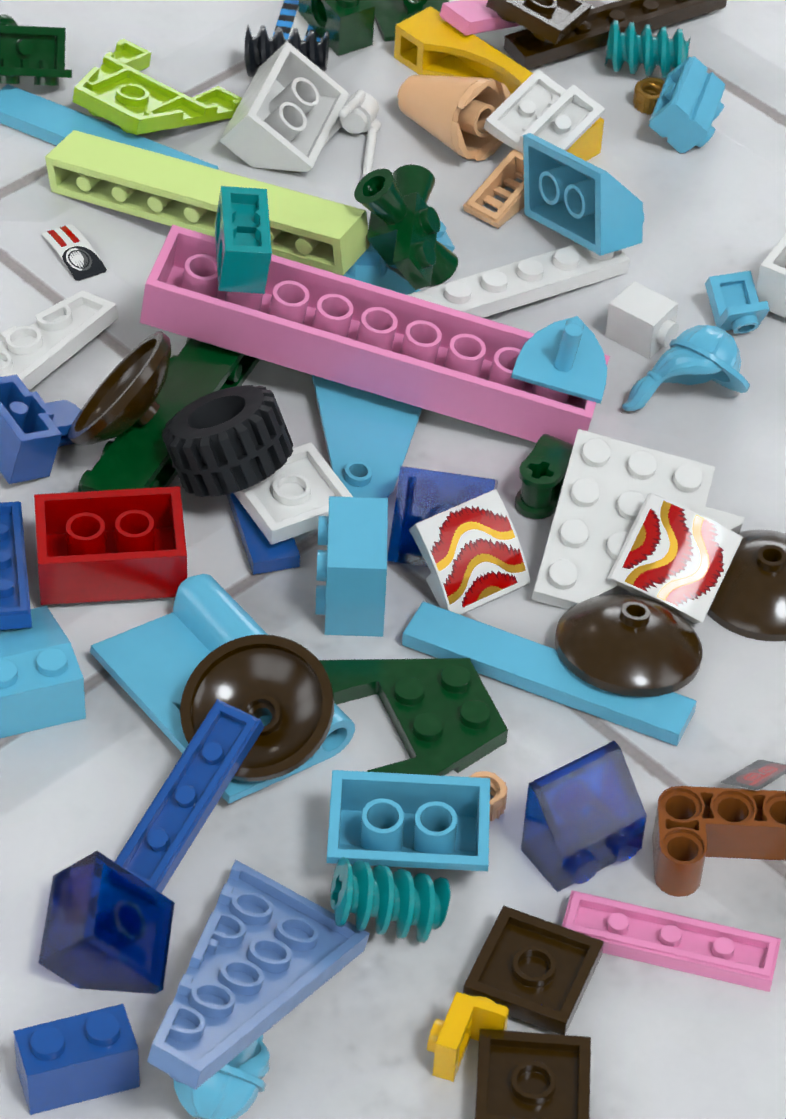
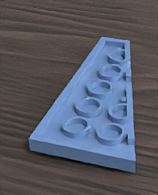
M235 860L228 881L224 884L220 893L218 903L214 911L211 912L193 952L188 969L182 976L174 1000L169 1005L152 1042L147 1062L167 1073L175 1081L184 1083L196 1090L365 950L370 933L365 930H357L356 926L349 921H346L343 927L337 926L334 913Z

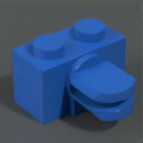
M17 374L0 377V473L9 484L50 476L58 447L74 444L68 438V433L81 410L68 400L45 403L37 391L30 392Z

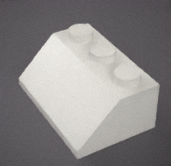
M286 41L258 68L219 141L251 167L308 172L313 168L339 116V111L343 108L350 93Z

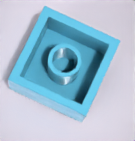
M329 496L328 516H319L318 545L327 546V550L317 551L316 581H326V585H316L315 615H325L324 635L383 637L387 579L388 498Z

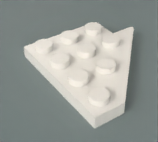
M578 429L531 600L569 610L574 605L587 599L616 594L624 590V588L607 578L647 495L650 493L684 506L735 533L740 532L745 517L706 507L715 466Z

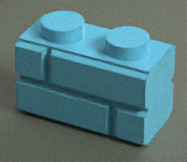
M695 56L688 57L667 75L649 121V127L662 138L667 137V142L679 153H686L695 145L698 148L704 146L715 132V128L711 126L712 122L724 108V104L720 100L725 90V83L713 72L707 73L708 68Z

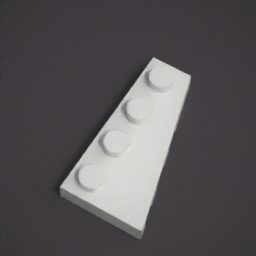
M82 290L36 314V323L30 326H13L1 332L0 377L17 374L28 390H31L119 318L117 305Z

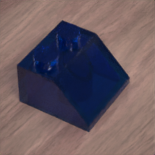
M400 466L387 561L428 567L409 530L418 522L497 489L498 480Z
M615 741L528 783L521 851L557 892L574 883L582 884L587 882L597 871L617 861L624 862L629 860L642 848L647 815L621 747Z
M95 851L53 875L38 963L78 989L157 994L164 988L175 902L99 851Z

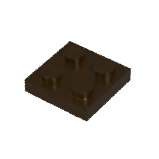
M488 0L486 5L496 11L503 20L517 23L532 31V34L537 39L557 44L585 21L592 7L591 4L584 0Z
M503 905L463 986V994L489 998L496 1004L506 1006L509 1009L508 1015L560 1035H565L602 956L604 941Z
M480 1029L475 1119H589L591 1037Z

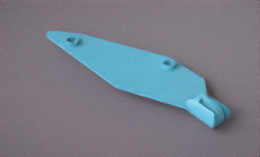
M371 244L352 267L342 275L405 295L421 291L420 289L415 290L407 280L388 268L386 262ZM312 375L332 470L353 497L388 498L394 491L423 408Z

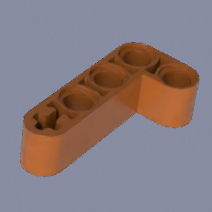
M675 786L664 790L659 796L652 835L654 879L656 885L661 891L671 896L683 897L694 893L700 887L705 857L786 861V791H755L750 789Z

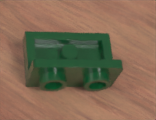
M0 25V83L20 84V76H34V85L59 86V77L72 78V70L65 69L66 28Z

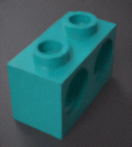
M221 186L214 226L218 291L265 294L272 256L267 189Z

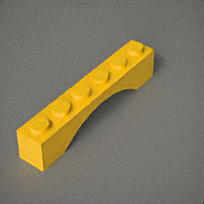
M431 6L395 26L394 58L419 75L492 78L506 85L510 94H512L533 74L474 34L464 35L439 16L440 12ZM600 117L567 152L585 161L601 153L604 119Z

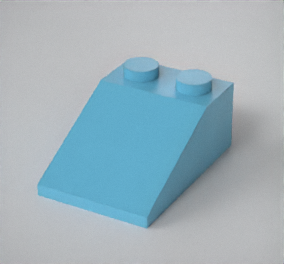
M47 606L31 609L32 628L0 630V738L86 719L82 672L69 639Z

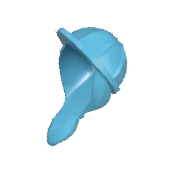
M698 325L687 329L676 339H672L670 349L659 358L652 371H648L645 377L634 384L629 393L628 400L622 405V408L625 411L642 409L662 383L695 385L712 380L733 391L746 393L750 388V384L739 373L741 358L734 338L718 326Z
M263 1035L196 1090L173 1079L177 1097L192 1117L199 1119H237L248 1111L258 1093L264 1092L266 1084L262 1079L270 1070V1054L262 1042Z

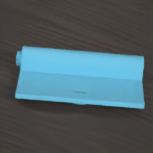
M200 574L188 577L179 585L172 613L91 645L90 653L183 754L189 744L181 725V699L185 685L194 669L209 653L229 641L244 636L268 634L211 575ZM334 703L333 721L326 739L307 762L294 771L271 780L248 782L232 779L222 797L230 804L335 756L353 738L355 724ZM262 716L259 719L262 720L263 726H266L271 722L272 717Z

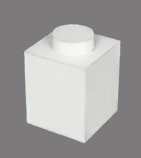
M633 281L609 303L605 337L650 359L663 346L668 347L672 339H675L679 329V325L676 323L678 303Z

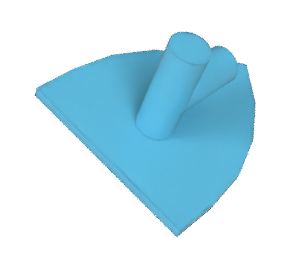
M578 316L554 322L537 331L521 349L511 378L601 404L606 386L607 364L604 352L594 333Z

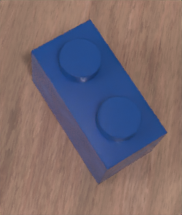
M124 1003L13 1031L17 1072L30 1115L140 1087L139 1050Z

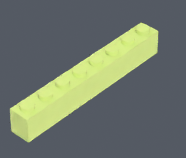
M73 130L45 156L51 192L168 226H180L215 237L214 226L221 186L267 189L272 254L339 275H344L370 247V243L367 240L368 223L366 210L76 130Z

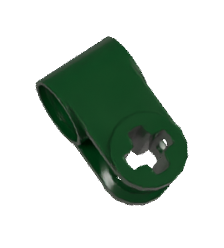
M543 434L532 452L519 467L522 487L515 497V507L520 514L532 519H544L555 513L573 444L548 434Z

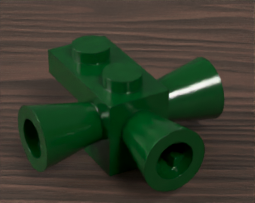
M413 164L401 166L393 174L388 169H376L359 181L354 192L355 199L371 211L367 240L388 266L395 265L415 290L442 284L456 271L458 257L436 240L437 232L440 230L439 216L433 207L427 205L435 185L434 175L427 168Z

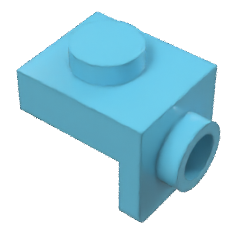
M751 270L711 276L705 282L715 324L720 329L725 331L733 330L735 334L753 331L759 327L770 311L768 301L759 302Z

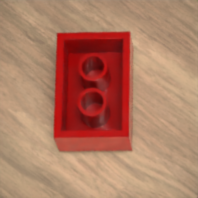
M180 486L34 494L41 605L176 597L179 585L187 579V550Z

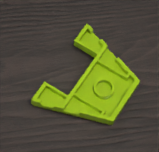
M124 38L116 43L114 53L109 51L103 57V63L99 68L93 67L74 87L72 102L87 109L90 114L105 118L120 126L123 131L136 135L232 118L242 100V97L220 86H216L194 97H189L139 72L150 67L152 52Z

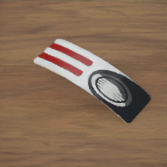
M69 224L42 233V236L52 245L64 261L75 281H81L107 271L91 244L74 225Z

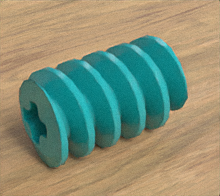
M613 20L608 36L605 66L610 59L612 60L614 72H620L626 61L630 74H636L639 66L644 64L646 76H652L655 68L660 66L662 78H667V75L673 68H676L688 58L690 38L688 41H685L683 30L677 28L672 39H669L665 26H661L656 37H653L649 24H645L640 35H637L634 22H629L624 33H621L618 20Z
M345 857L338 860L330 891L331 908L334 910L335 924L337 926L343 927L350 913L355 914L357 930L364 931L370 918L373 917L375 918L377 934L384 935L391 921L396 922V936L399 939H405L413 925L416 926V939L420 943H425L428 940L432 929L436 930L442 926L451 898L448 879L444 877H439L432 881L429 875L419 873L412 877L411 873L405 869H398L392 874L389 867L380 864L372 870L369 863L361 860L351 866L349 859Z

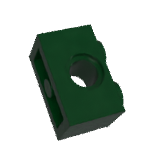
M299 0V14L321 38H323L326 31L330 32L329 47L337 56L373 45L375 6L370 0Z

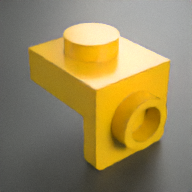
M456 991L445 1021L436 1018L428 1038L427 1051L434 1053L432 1076L454 1082L470 1039L479 1041L480 1029L507 1031L509 1009L506 1006L496 1004L489 998L482 996L473 997Z

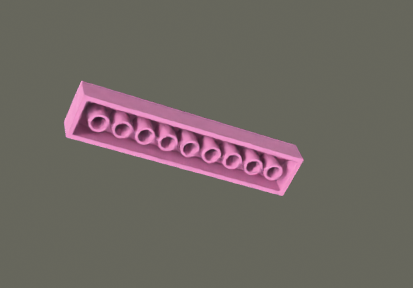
M172 225L145 283L140 323L535 443L538 442L543 434H548L574 445L578 429L588 431L596 406V402L511 378L521 349L535 333L273 254L271 256L265 294L218 291L215 237L180 226ZM604 355L606 364L608 365L610 356Z

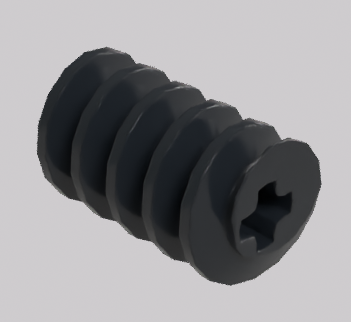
M248 24L244 47V64L248 76L254 77L259 66L286 41L323 72L327 71L330 32L326 31L321 42H317L314 30L310 29L305 41H302L298 28H293L289 39H285L282 27H277L273 38H268L266 27L261 25L257 36L252 37Z

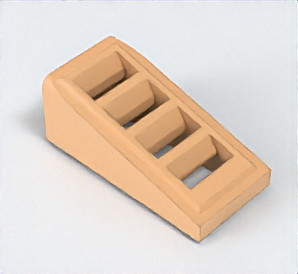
M512 149L463 205L464 211L499 228L523 209L524 155ZM516 178L521 179V180H522V183H519V182L515 181V179H516ZM508 186L515 191L512 193L504 188ZM498 195L506 199V201L503 203L493 197ZM487 203L498 210L493 212L483 207V205Z

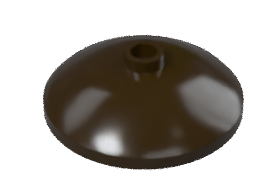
M162 331L152 334L134 348L112 370L85 403L71 425L68 438L74 444L92 445L119 436L136 422L140 426H144L152 419L160 408L156 399L168 377L171 358L170 338Z
M772 530L739 532L737 534L743 538L707 614L719 625L738 635L761 641H786V533Z
M602 595L578 603L563 614L558 622L555 633L557 654L573 674L592 686L626 696H659L683 688L697 675L703 656L702 644L697 633L682 616L663 604L633 595Z
M262 634L234 639L209 653L190 675L182 694L180 707L181 725L188 744L217 699L258 719L262 716L272 717L271 722L264 726L261 734L233 777L235 780L253 782L281 777L307 762L326 739L333 721L335 702L327 672L313 653L301 644L285 637Z

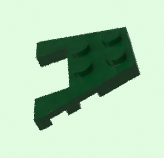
M469 658L319 660L331 682L336 705L375 694L379 696L410 759L367 770V772L444 776L452 770L459 773L507 743L508 729Z

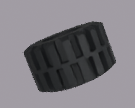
M243 385L230 387L200 397L177 412L167 422L166 428L162 432L163 441L182 487L187 493L200 497L231 494L258 484L274 474L275 471L287 462V459L292 455V447L294 446L273 392L263 386Z

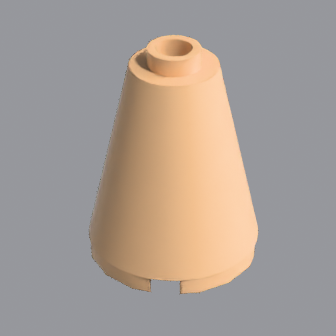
M412 75L399 88L398 105L402 113L465 159L482 161L493 155L503 143L483 129L485 120L511 94L506 85L492 78Z

